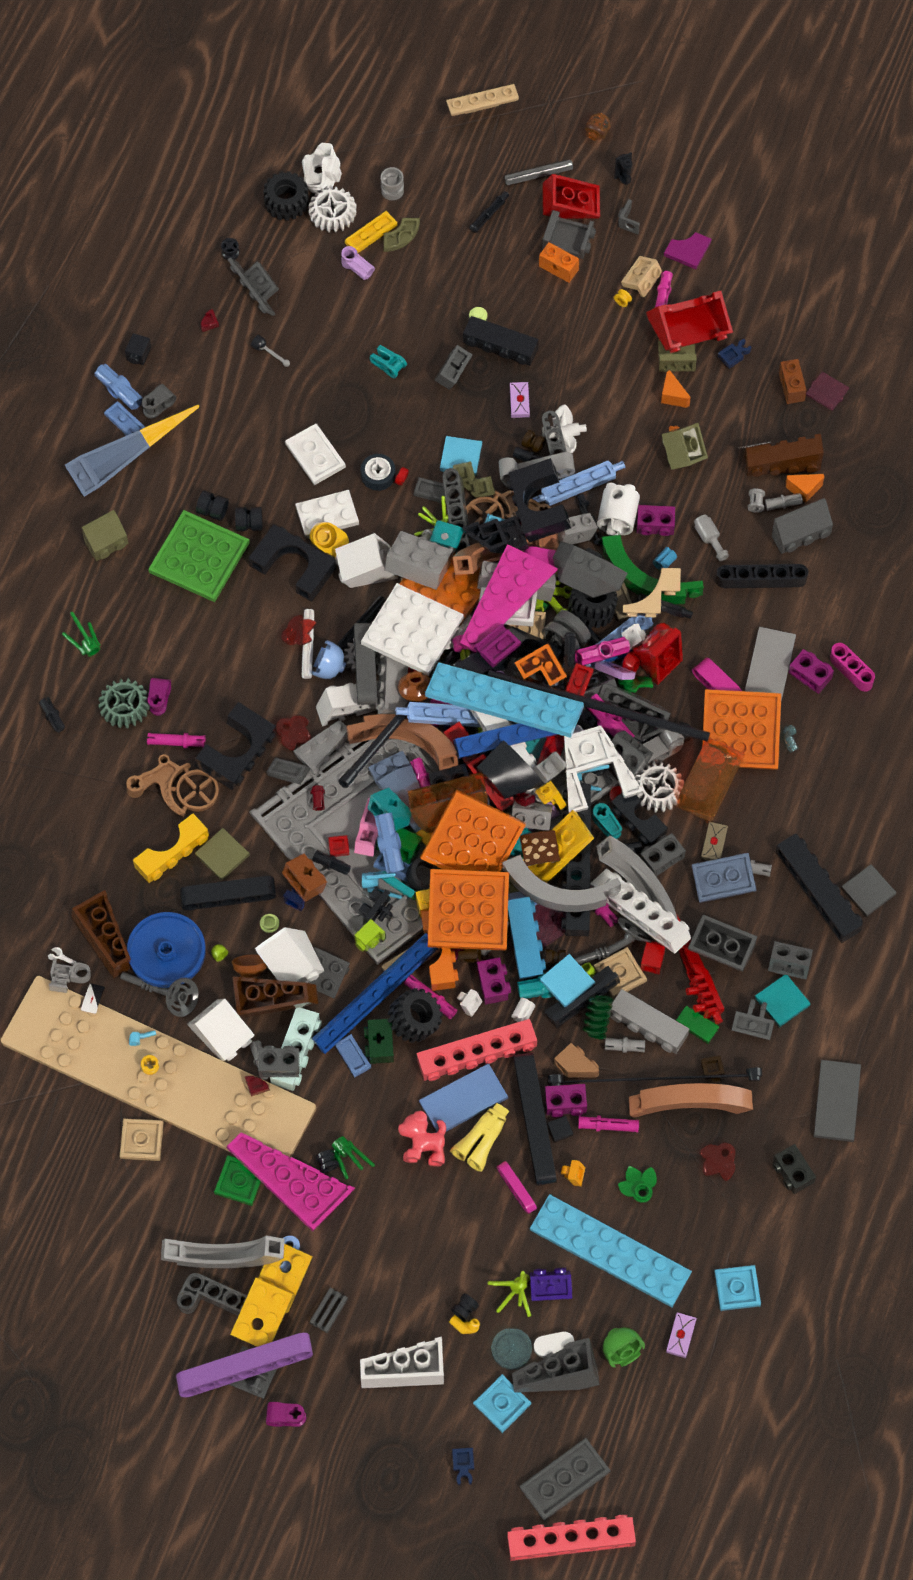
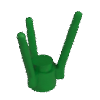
M70 612L74 622L85 638L81 642L82 647L65 632L62 635L79 649L83 656L86 654L88 657L95 655L100 651L101 644L97 640L91 622H88V627L92 638L88 637L74 612Z
M344 1136L333 1142L332 1147L335 1150V1158L339 1162L340 1169L346 1180L349 1177L340 1156L343 1158L349 1156L360 1170H363V1166L352 1154V1150L370 1166H375L367 1156L357 1149L351 1141H347Z

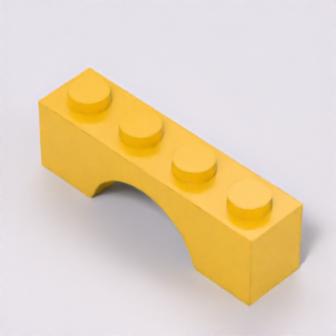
M194 813L178 824L180 837L174 847L162 852L147 848L133 859L134 867L148 883L158 880L164 871L168 868H173L178 863V860L189 856L196 846H201L208 840V829Z

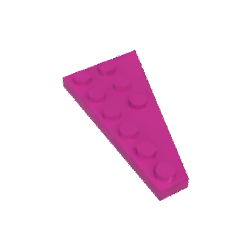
M507 544L459 645L476 653L475 645L499 625H504L558 571V568Z
M242 1132L226 1147L312 1232L355 1189L293 1157L290 1158L282 1154V1152L264 1145L262 1142Z

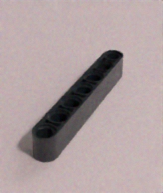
M530 1052L513 1055L536 1185L557 1183L534 1054Z

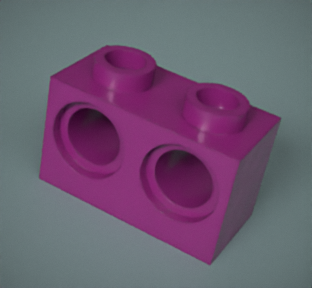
M638 505L637 533L642 535H674L675 507ZM643 520H649L650 522L645 523Z
M803 649L790 664L788 673L819 694L832 679L834 670L828 663L817 659L814 653ZM801 663H806L809 666L804 667L801 665ZM816 674H822L824 677H817Z
M500 957L477 962V971L485 1005L507 1001L508 993H511L509 981H505L504 975H507L505 963L501 964ZM490 969L497 970V973L489 974L487 971ZM494 987L501 988V991L495 993L491 989Z
M585 1084L545 1086L547 1115L561 1117L563 1114L580 1116L583 1113H587ZM579 1098L581 1102L574 1104L571 1102V1099ZM559 1099L562 1103L560 1105H553L551 1101Z

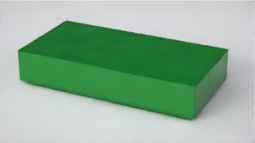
M688 1006L683 1009L676 1019L677 1022L689 1028L691 1034L709 1044L719 1029L718 1025L705 1019L699 1013H695Z

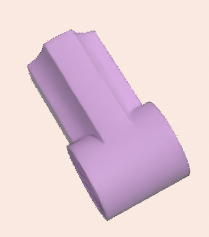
M347 246L343 248L341 253L342 266L346 269H351L363 280L368 279L374 272L375 267L362 258L354 247Z

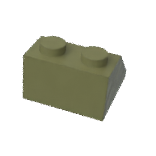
M699 423L661 434L671 470L690 466L708 458Z
M114 510L81 527L85 545L96 561L107 558L112 552L121 550L129 544L126 532Z

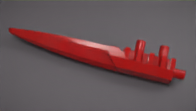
M690 939L678 950L687 970L686 974L691 981V987L686 988V994L688 996H698V1004L693 1005L695 1013L705 1012L703 1015L705 1019L713 1018L715 1024H720L723 1022L720 1014L724 1012V1006L700 955L688 950L691 942Z

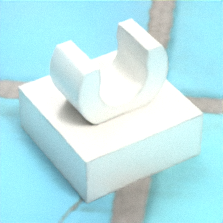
M633 624L621 633L623 637L629 640V650H633L634 647L636 648L642 644L647 637L639 624Z
M472 989L468 994L460 992L457 997L458 1000H461L460 1005L465 1014L471 1017L483 1002L479 994Z

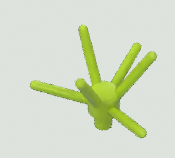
M441 496L443 519L441 521L448 523L449 519L448 514L446 516L445 496ZM423 506L422 509L430 518L422 513H418V515L435 526L438 520ZM423 531L416 532L414 535H422Z
M521 1271L520 1277H517L514 1281L487 1282L488 1285L510 1286L512 1290L496 1310L497 1313L506 1306L516 1293L519 1294L518 1306H521L523 1301L527 1316H531L524 1292L527 1288V1283L530 1281V1276L525 1274V1271Z

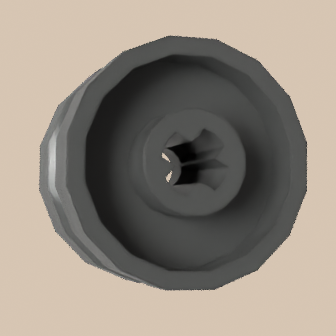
M561 610L553 618V622H549L542 629L546 641L565 648V634L568 632L575 633V651L579 650L580 646H584L591 639V634L585 624L574 614L566 610Z

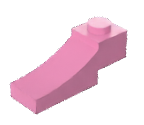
M368 798L360 821L354 853L373 857L376 850L378 830L374 815L367 809L370 800Z

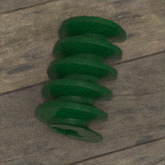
M603 995L589 997L588 1000L593 1004H588L587 1008L592 1010V1012H586L585 1015L590 1017V1019H585L584 1023L589 1026H584L582 1030L587 1032L591 1038L605 1039V1033L608 1030L607 1025L609 1024L608 1018L611 1016L610 1010L613 1007L611 1003L614 1000Z

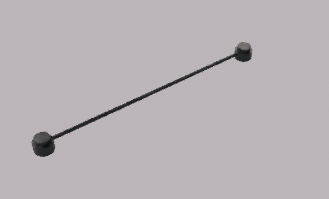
M747 1068L746 1074L563 1080V1075L553 1074L547 1076V1084L549 1086H559L563 1083L747 1077L749 1081H760L762 1068Z

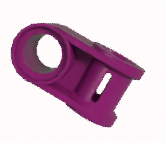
M151 678L148 704L153 715L160 716L166 711L171 692V680Z
M269 1402L267 1404L266 1425L300 1427L306 1422V1413L299 1404ZM296 1412H299L300 1415L297 1416V1419H294L293 1416Z

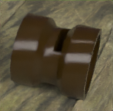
M529 429L522 440L521 446L531 448L533 452L539 454L544 447L546 437L538 436Z
M546 949V968H552L566 957V950L556 952L553 949Z

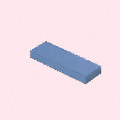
M118 401L104 412L105 416L126 436L146 428Z

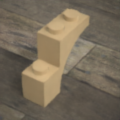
M661 568L658 583L652 593L637 603L622 605V613H626V617H637V614H645L647 618H656V614L661 613V592L668 596H675L676 592H680L681 568Z

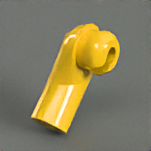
M454 1315L449 1321L461 1334L476 1333L480 1326L479 1320L475 1318L463 1322L458 1316Z

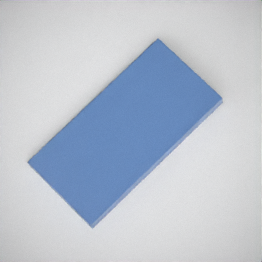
M487 1064L420 1099L419 1103L437 1132L439 1129L436 1123L437 1120L444 1121L446 1123V1131L488 1110L496 1103L499 1104L508 1099V1096L491 1066Z

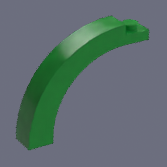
M621 535L603 536L602 550L605 560L628 573L624 583L629 590L637 595L642 593L649 596L655 589L658 579L645 574L632 563L622 545ZM703 580L680 582V592H676L675 596L664 595V592H661V600L673 604H685L686 597L697 598L702 596L704 589Z

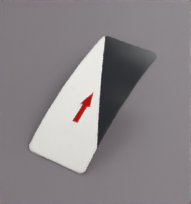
M89 984L81 1011L96 1014L105 989L104 986Z

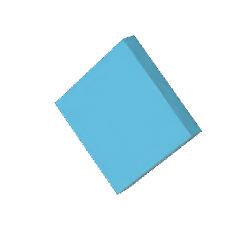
M446 436L440 471L444 472L446 469L453 468L455 464L471 461L474 475L476 476L482 441Z
M570 954L540 978L542 984L564 1008L586 993L596 983Z
M755 1265L717 1269L714 1271L720 1311L761 1306Z
M502 1374L473 1402V1405L503 1433L531 1405V1402L521 1392L515 1393L513 1384Z

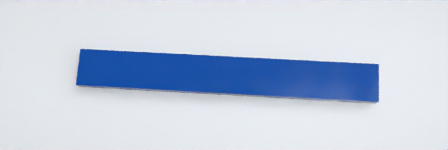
M425 933L312 1038L322 1053L326 1054L438 950V948L427 947L428 934Z

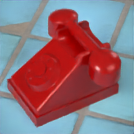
M666 623L656 625L649 632L643 643L636 648L634 647L633 651L624 657L622 667L637 672L639 666H641L652 678V681L659 685L683 661L681 631L677 628H671Z

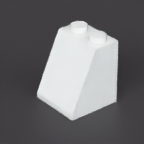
M374 533L336 548L337 556L335 560L340 569V581L353 588L398 579L397 575L384 571L387 554L391 546Z
M284 927L255 948L279 981L308 983L316 980L319 974L324 971L306 932L303 930Z
M226 999L215 1000L187 1024L222 1061L233 1059L237 1055L236 1051L240 1047H247L252 1042L251 1038L254 1036Z

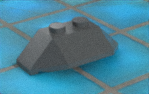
M560 542L553 556L554 565L558 568L557 575L559 581L592 598L619 591L628 574L612 563L565 542Z
M607 683L603 684L599 694L605 703L668 720L671 714L654 702ZM623 717L621 720L635 735L634 738L641 741L664 731V729Z

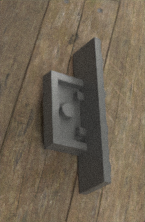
M230 257L228 261L231 264V270L240 276L241 279L239 281L245 288L248 287L250 290L249 295L259 302L260 305L258 307L264 314L268 313L274 316L275 312L267 303V300L279 288L262 264L257 261L245 272L241 265Z

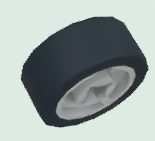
M373 454L364 459L360 471L362 482L367 488L381 491L393 484L396 470L394 462L390 457L384 454Z

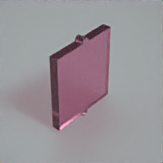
M822 372L816 381L812 382V386L807 391L806 396L833 411L838 403L843 401V397L849 390V387Z

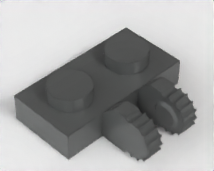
M751 999L747 1014L736 1011L731 1031L770 1040L775 1021L764 1018L767 1003L763 1002L761 1004L760 1016L757 1017L752 1015L756 1003L754 999Z

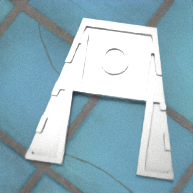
M602 726L573 733L571 738L564 736L569 813L572 810L580 812L588 809L577 773L598 766L613 763L624 798L643 793L642 787L635 780L633 773L628 769L623 758L616 751L614 744Z

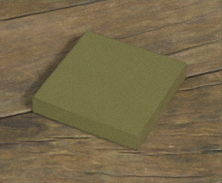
M224 828L195 852V856L221 881L250 856L249 852Z

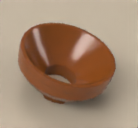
M417 671L408 673L399 681V694L408 701H423L428 698L425 697V692L431 678ZM417 677L421 681L414 683L410 679Z
M243 955L232 960L233 969L242 978H257L267 968V965L259 955Z

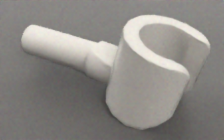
M59 947L51 949L56 952V956L54 954L48 955V958L52 961L60 959L71 965L76 962L66 957Z

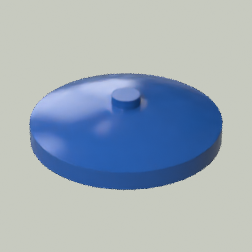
M162 912L153 914L137 924L129 936L127 951L131 962H129L136 976L149 985L169 988L175 980L179 978L192 979L199 972L205 960L206 946L200 928L191 919L178 913Z

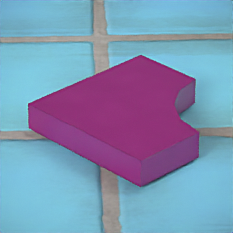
M697 232L686 240L678 241L671 239L664 252V256L697 269L712 239Z

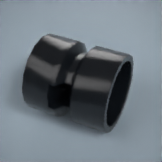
M204 490L199 496L196 513L204 516L210 514L211 518L222 521L229 506V499L219 495L215 497L213 493Z
M236 507V532L247 531L248 528L252 531H262V507H251L250 510H247L246 507Z

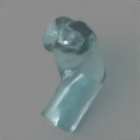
M793 725L786 726L783 729L784 741L790 752L799 749L792 736L796 734V729Z

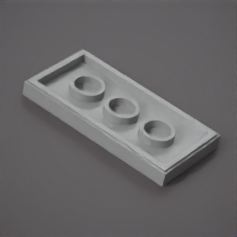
M759 627L746 683V692L781 693L782 701L796 634Z

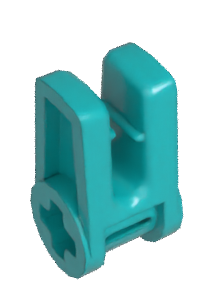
M379 345L377 348L378 355L374 353L370 355V362L392 378H396L398 372L407 366V362L402 356L395 354L382 345Z
M604 803L596 804L593 809V822L606 837L612 836L618 839L622 834V827L609 806Z

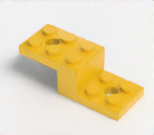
M284 1243V1258L263 1266L260 1276L255 1278L230 1335L257 1347L273 1342L285 1313H288L313 1256ZM283 1261L291 1263L292 1267L288 1273H284L281 1270L280 1266ZM256 1318H260L263 1321V1327L260 1330L254 1329L252 1325L253 1320Z

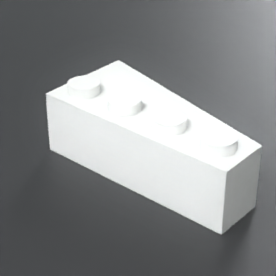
M442 1336L435 1338L433 1341L426 1343L424 1341L408 1348L403 1347L388 1354L382 1353L361 1359V1387L378 1388L444 1384Z

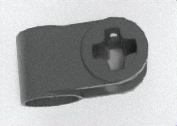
M164 384L157 386L154 391L142 400L144 416L149 419L156 418L175 403L176 395Z

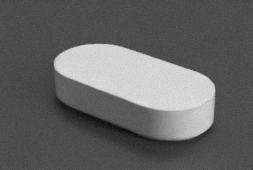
M568 1332L540 1336L534 1342V1351L539 1357L546 1358L547 1354L551 1352L554 1354L564 1349V1345L573 1342L574 1338Z

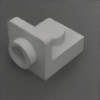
M555 751L533 770L545 785L564 770L567 764Z

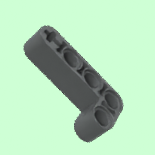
M192 1273L187 1277L177 1297V1304L182 1313L191 1314L202 1299L239 1316L243 1307L242 1302L245 1303L247 1295L201 1274ZM194 1281L201 1282L198 1288H192L191 1284ZM212 1289H217L220 1291L219 1294L214 1297L210 1296L209 1292ZM232 1297L238 1299L234 1305L227 1303L228 1299ZM185 1299L192 1300L189 1306H183L182 1302Z

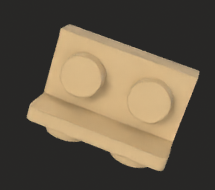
M639 256L621 283L623 287L638 290L640 296L645 297L662 273L661 267L656 259Z

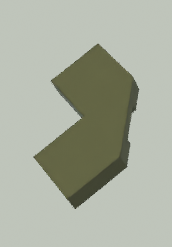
M471 461L453 465V468L462 477L463 487L470 491L474 497L479 498L495 494L491 476L475 479Z

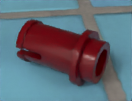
M321 785L313 786L312 790H310L313 810H325V789Z

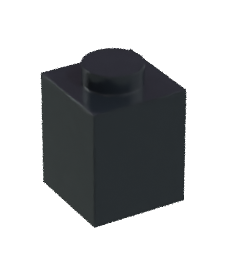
M133 333L125 350L126 360L132 364L144 365L151 349L150 338Z

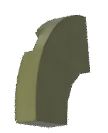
M402 218L401 224L397 229L384 233V252L398 250L409 244L419 230L420 218Z

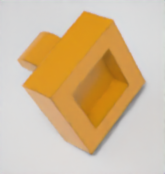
M572 1160L570 1167L562 1166L561 1174L564 1175V1178H568L574 1186H582L585 1172L584 1165L580 1161Z

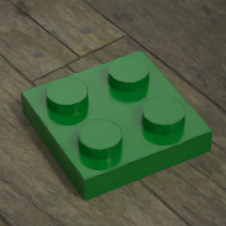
M228 1155L214 1194L253 1206L261 1181L237 1158Z

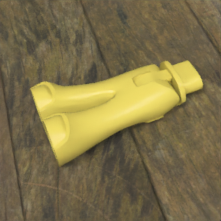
M496 1103L492 1109L489 1108L478 1120L471 1131L451 1148L450 1152L457 1159L465 1161L475 1143L483 1137L467 1159V1164L470 1167L482 1172L486 1165L489 1151L506 1122L505 1117L509 1111Z

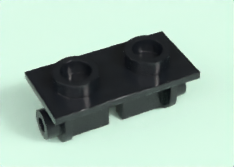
M632 152L615 158L614 179L619 178L624 185H628L631 182Z

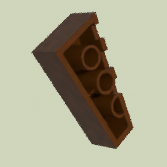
M821 433L815 434V438L806 439L805 436L799 437L796 442L789 443L787 440H783L774 446L767 443L746 447L745 463L747 476L758 477L766 474L779 475L780 473L796 474L798 472L814 473L820 471L824 454Z
M104 890L72 908L73 921L112 977L115 978L122 974V972L129 970L131 959L121 936L118 923L115 920L111 904L108 901L106 891Z
M233 977L236 1010L239 1016L251 1017L318 1004L316 984Z

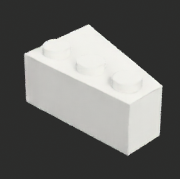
M353 683L339 687H327L316 705L322 727L328 725V721L337 718L343 721L345 720L344 716L356 713V716L378 710L376 709V704L357 705L356 684Z

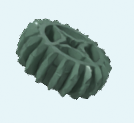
M120 678L119 683L116 684L113 681L112 687L107 685V691L102 690V696L99 697V710H101V716L104 717L105 721H110L112 726L117 724L118 728H121L122 725H125L128 729L129 724L132 723L133 726H136V721L142 722V716H147V710L150 709L147 697L148 692L144 690L142 685L138 686L136 680L131 684L129 678L126 682H123ZM114 698L116 703L113 705L114 707L110 709L109 704L111 700ZM138 698L139 704L137 708L134 709L133 704L135 703V699Z

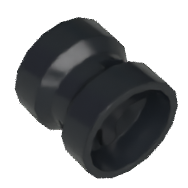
M463 1293L459 1304H455L451 1311L462 1321L467 1322L470 1319V1313L476 1311L479 1304L472 1297Z

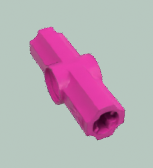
M621 637L576 650L575 663L588 665L629 653V640Z
M597 693L591 697V699L604 702ZM586 707L598 720L597 725L602 726L604 731L610 733L613 738L617 733L624 730L634 738L635 735L621 721L622 717Z

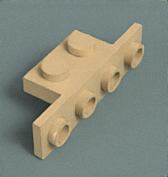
M511 84L449 99L446 102L451 116L517 101L519 96L515 85Z

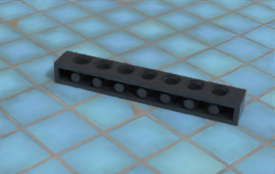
M580 783L588 809L577 812V814L591 833V784ZM563 790V800L567 801V808H563V818L569 814L567 790ZM590 843L576 855L581 861L574 862L571 860L562 868V874H566V881H562V889H590ZM578 875L581 879L576 881L571 876ZM590 910L578 912L581 916L577 918L570 914L572 912H565V918L562 917L561 929H565V936H589Z

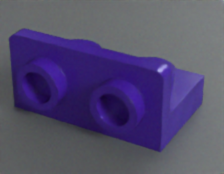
M555 1268L554 1271L546 1272V1269H535L533 1273H530L532 1301L572 1299L571 1272L566 1271V1268Z

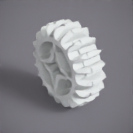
M328 187L326 191L321 189V193L316 192L315 197L311 198L309 215L315 226H320L322 231L325 228L328 233L331 230L337 232L339 228L343 231L344 226L349 227L350 222H353L354 217H356V204L354 198L350 197V193H345L343 188L339 191L337 187L334 190Z
M653 762L652 767L646 764L645 770L635 775V780L643 789V793L637 795L641 799V807L647 805L648 811L652 807L655 813L658 811V808H661V811L664 813L666 807L671 810L673 805L677 806L678 800L683 798L681 793H684L685 790L683 787L684 780H681V773L676 774V768L671 770L670 764L666 767L663 766L662 762H660L659 766H656V763ZM666 778L671 781L674 789L666 783ZM643 786H646L652 792L651 796L646 793Z

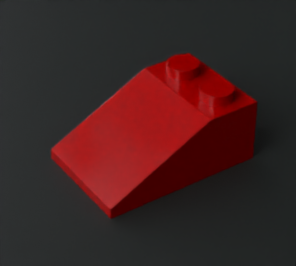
M552 174L543 182V215L551 217L552 211L555 210L560 212L559 218L563 219L600 218V186Z

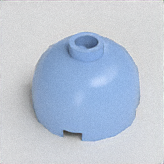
M327 640L325 641V644H327L326 648L322 647L315 660L313 667H317L316 672L312 671V675L322 679L335 677L338 672L342 673L346 666V663L343 662V650L335 643Z

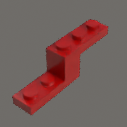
M460 721L443 732L453 745V740L469 736ZM483 753L461 758L498 810L503 811L514 803L515 799L513 796L503 799L490 787L491 782L477 770V767L486 758Z

